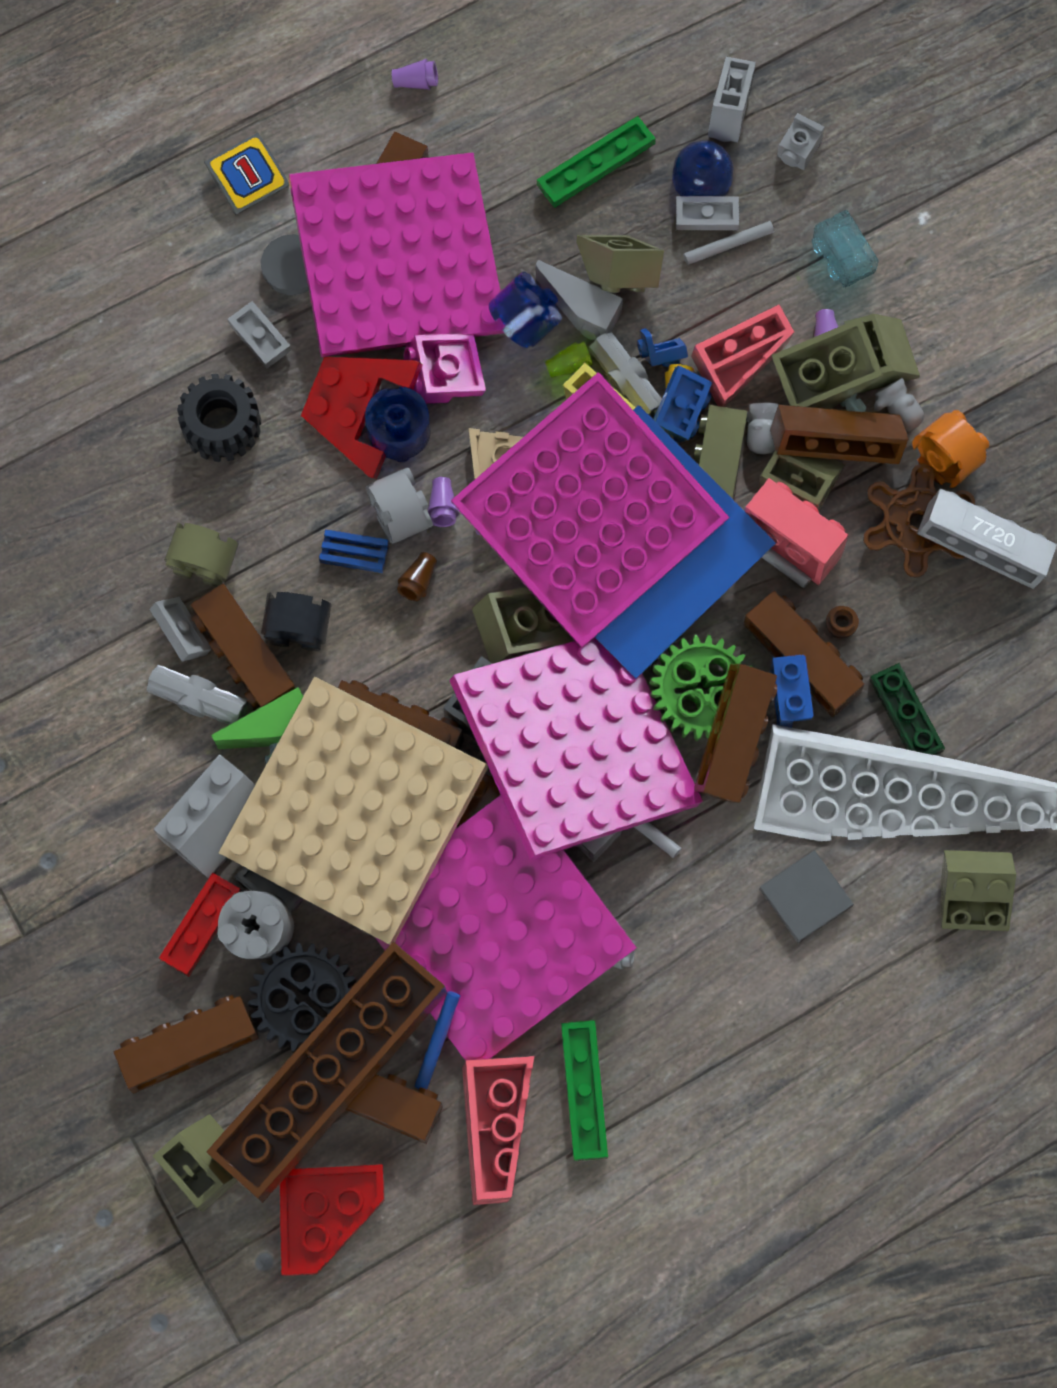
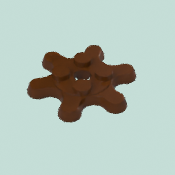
M918 464L912 469L911 484L905 490H893L883 482H875L867 490L869 501L884 512V520L880 525L866 530L863 537L864 544L867 548L875 551L881 550L886 546L900 548L905 555L904 571L907 575L914 578L921 577L927 572L928 556L934 551H944L955 559L966 558L917 534L919 529L910 525L911 517L915 515L924 516L928 503L937 493L934 488L935 472L927 464ZM961 490L955 493L961 499L975 505L974 496L970 492Z

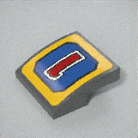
M259 133L204 161L218 189H221L235 216L290 186L285 174Z

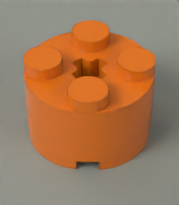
M959 410L941 415L915 436L912 442L913 450L918 448L921 454L917 459L919 464L931 466L935 472L934 481L941 485L945 482L951 483L950 488L959 485L985 463L986 450L990 446L987 438L982 433L976 432L967 422L965 415Z

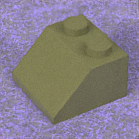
M577 235L576 242L589 280L602 285V290L617 293L620 292V288H626L634 292H645V288L659 287L664 250L628 235Z

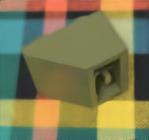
M878 314L859 317L864 323L884 377L858 393L886 387L903 378L904 382L919 378L920 374L902 320ZM859 318L844 321L843 325Z
M775 450L761 474L758 490L769 478L776 483L782 482L792 490V495L802 502L808 501L820 511L842 473L845 464L836 459L777 455Z
M944 850L941 875L942 929L1009 931L1016 881V870L1012 853Z
M210 1114L179 1132L153 1155V1158L202 1213L238 1182L206 1153L224 1132L223 1128Z

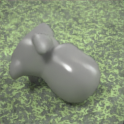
M903 378L875 393L876 402L874 410L879 412L886 407L889 414L900 415L905 430L908 432L922 423L924 412L914 396L906 393L907 387Z
M749 404V411L746 417V421L749 423L746 442L748 448L755 454H770L776 450L770 428L779 404Z

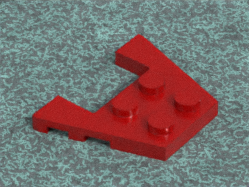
M324 357L301 417L367 476L377 480L387 453L359 442V437L382 380L385 379L413 391L423 364L416 360Z

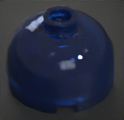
M700 140L689 143L680 150L674 161L672 181L675 190L680 196L725 197L733 182L734 167L731 156L724 147L713 141Z

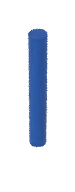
M448 991L414 1085L417 1089L420 1087L428 1089L460 999V995L455 992Z

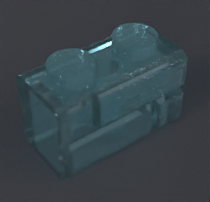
M844 210L834 215L831 219L828 218L815 226L813 238L811 239L812 246L819 256L823 254L826 258L828 272L834 281L839 279L842 286L846 288L876 272L879 260L848 210Z

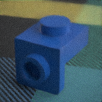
M646 328L640 330L641 339L637 340L638 351L641 359L646 358L651 366L662 364V366L668 367L671 364H679L681 362L680 359L688 357L686 344L680 338L653 344L651 333Z

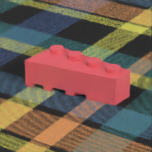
M534 1056L466 1060L462 1067L473 1205L507 1203L512 1197Z

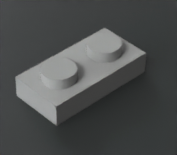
M676 196V230L739 229V197Z
M253 301L227 319L232 329L266 369L292 351L290 344Z
M180 597L157 601L149 609L182 662L206 656L210 652L211 647L208 641L190 617L192 616Z

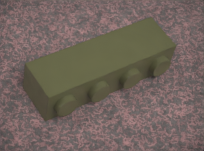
M709 405L708 416L701 415L698 434L704 435L703 445L696 444L694 461L733 499L747 411Z

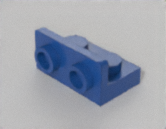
M681 366L675 367L653 420L666 433L674 436L673 440L678 443L687 441L689 438L692 439L699 428L700 422L697 419L700 411L707 407L712 394L709 390L712 382Z
M804 655L772 658L770 673L777 675L775 682L777 684V693L774 698L777 725L792 728L794 721L811 720L813 718V707L806 657Z

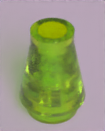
M575 341L552 358L545 360L551 378L575 373L584 363L589 367L594 365L585 341L579 344Z

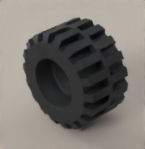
M211 374L212 379L206 380L205 376L198 379V385L191 383L187 387L189 394L183 393L180 397L182 404H179L177 408L178 421L185 441L190 445L191 450L195 454L200 452L201 458L206 460L212 456L214 462H221V457H227L228 461L234 460L233 455L237 453L242 457L246 454L245 448L247 446L252 448L255 445L254 437H259L261 432L259 427L261 425V417L253 392L249 386L245 388L244 382L239 378L234 382L232 375L225 374L224 378H219V374ZM225 407L237 412L233 422L226 427L213 429L202 424L205 416L216 408Z

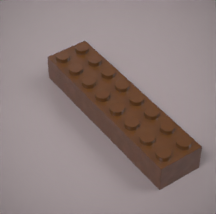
M393 941L206 1153L263 1203L446 996L447 990L445 985Z

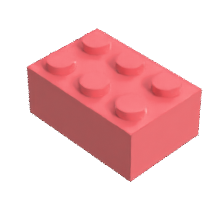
M769 478L747 504L745 512L776 542L771 549L808 575L819 586L841 559L848 534L845 533V529L840 523L832 519L827 520L820 515L818 509L808 501L802 502L792 495L793 492L787 485L782 482L776 483Z

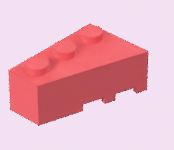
M780 305L695 345L691 357L701 376L712 382L709 391L717 406L725 407L773 359L771 355L780 352L789 343L794 330Z

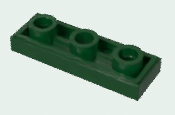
M900 663L870 676L869 680L906 750L931 755L943 752L945 747ZM909 709L913 715L906 716L902 710Z

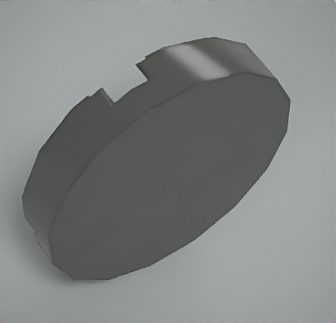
M283 235L271 241L265 248L261 258V269L265 281L272 286V289L285 295H298L309 291L299 235Z

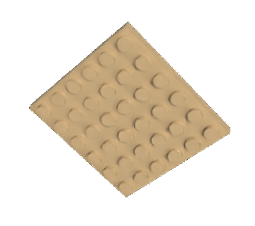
M314 676L222 845L219 854L391 945L393 941H396L486 773L488 765Z

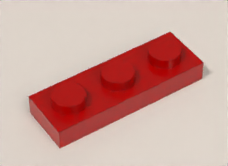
M212 872L159 956L160 961L189 977L218 931V919L223 906L234 894L242 892V890Z

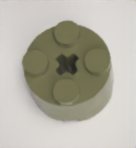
M179 522L175 527L164 560L166 566L173 569L174 574L187 579H191L192 574L204 578V583L218 587L227 581L239 543L228 537L227 542L221 541L219 532L191 523H185L183 527Z

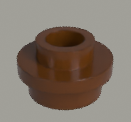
M837 606L831 609L826 617V627L835 637H850L858 628V616L850 607ZM845 619L848 625L846 627H839L836 624V620Z

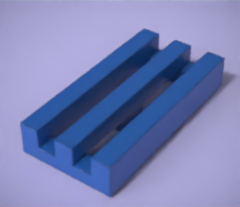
M325 529L319 562L383 573L389 541L387 539ZM331 541L342 542V543H348V544H354V545H361V546H367V547H373V548H379V549H381V550L379 551V550H373V549H367V548H361V547H355V546H348V545L336 544V543H331ZM329 551L377 558L379 560L377 563L328 554Z

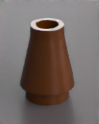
M421 552L418 558L400 576L397 591L404 598L417 602L421 597L427 595L433 570L437 564V559L433 555Z

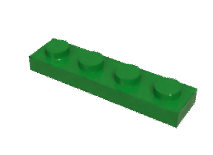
M639 116L538 178L537 186L551 205L556 208L655 145L656 138Z
M595 1020L561 1023L574 1161L607 1159L608 1149Z

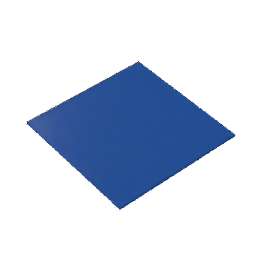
M640 405L633 411L730 518L595 637L635 679L776 544Z

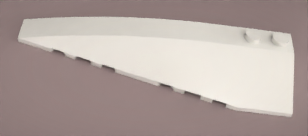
M772 724L754 829L815 841H831V836L848 837V840L862 839V837L877 836L896 838L898 835L918 837L959 835L980 831L1000 833L1001 830L1034 831V829L1042 828L1057 830V783L931 754Z

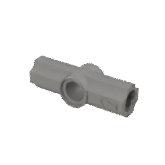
M612 332L602 334L589 346V351L607 373L606 376L609 384L633 406L637 407L640 405L654 419L662 398L648 381V375L637 358L629 356Z
M157 665L148 679L146 689L148 693L173 702L180 709L194 716L202 718L206 715L230 725L246 715L248 706L246 699L218 689L214 683L196 675L188 677L164 666Z

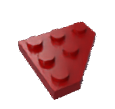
M383 1164L292 1169L280 1183L282 1276L318 1274L385 1201Z

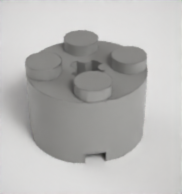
M408 467L366 486L372 507L375 506L378 514L376 516L387 539L392 544L433 526L430 515L426 510L429 508L426 498L421 490L416 492L413 487L416 483Z
M244 891L234 894L223 906L218 919L217 934L219 940L231 953L245 959H264L271 957L274 953H280L284 946H288L294 932V921L288 905L281 897L270 892ZM254 919L260 925L259 930H255V927L252 925Z

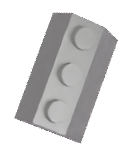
M219 754L153 830L162 842L209 879L212 872L215 873L227 859V857L219 854V851L255 784Z

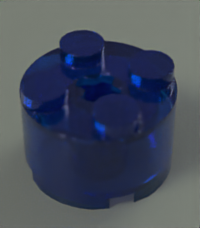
M522 271L508 283L488 305L493 319L496 321L500 318L505 324L502 331L512 341L524 348H529L531 345L533 348L562 320V316L555 305L558 303L557 296L549 288L543 290L535 283L532 276L525 271Z
M407 387L391 390L388 388L383 389L371 398L366 407L365 422L369 441L372 447L384 451L386 458L398 462H406L426 447L431 435L429 411L425 400L416 391Z

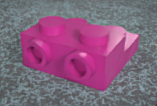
M474 334L415 335L411 343L405 348L404 360H416L423 364L413 391L410 390L412 395H417L419 404L449 403L452 397L482 396L485 393L486 388Z

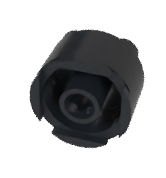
M277 592L275 598L271 593H267L261 634L264 635L265 639L270 640L269 644L274 646L289 647V642H296L302 644V649L320 651L321 645L326 643L332 604L323 599L321 605L312 603L313 596Z

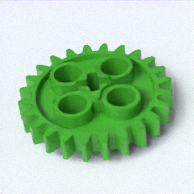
M694 635L691 645L682 638L679 642L680 650L671 644L667 649L670 656L661 654L659 657V661L663 666L655 665L652 670L656 675L660 676L651 678L649 681L650 685L658 687V689L650 693L651 698L659 699V702L653 709L657 711L664 710L665 713L660 719L662 722L669 719L673 721L670 731H674L679 726L683 728L682 738H685L690 731L694 732V739L697 742L702 733L706 734L707 739L709 738L718 708L714 702V696H721L723 687H718L717 685L725 683L730 664H741L745 658L744 654L738 657L733 655L736 648L735 645H732L727 650L724 649V639L722 638L716 645L712 644L711 635L706 637L704 643H700L698 636ZM717 664L721 666L724 676L716 677L712 675L709 671V665ZM677 669H688L691 672L692 679L689 681L680 679L676 673ZM700 682H702L705 688L711 687L706 694L703 693L702 689H695ZM675 689H680V690H687V689H688L689 691H686V692L681 693V694H676L674 690H675ZM682 700H692L697 706V712L689 713L685 711L682 707Z

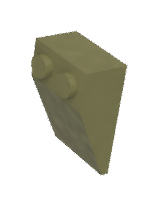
M861 318L771 355L790 406L832 409L884 377Z
M527 587L488 593L472 608L489 661L492 664L574 641Z

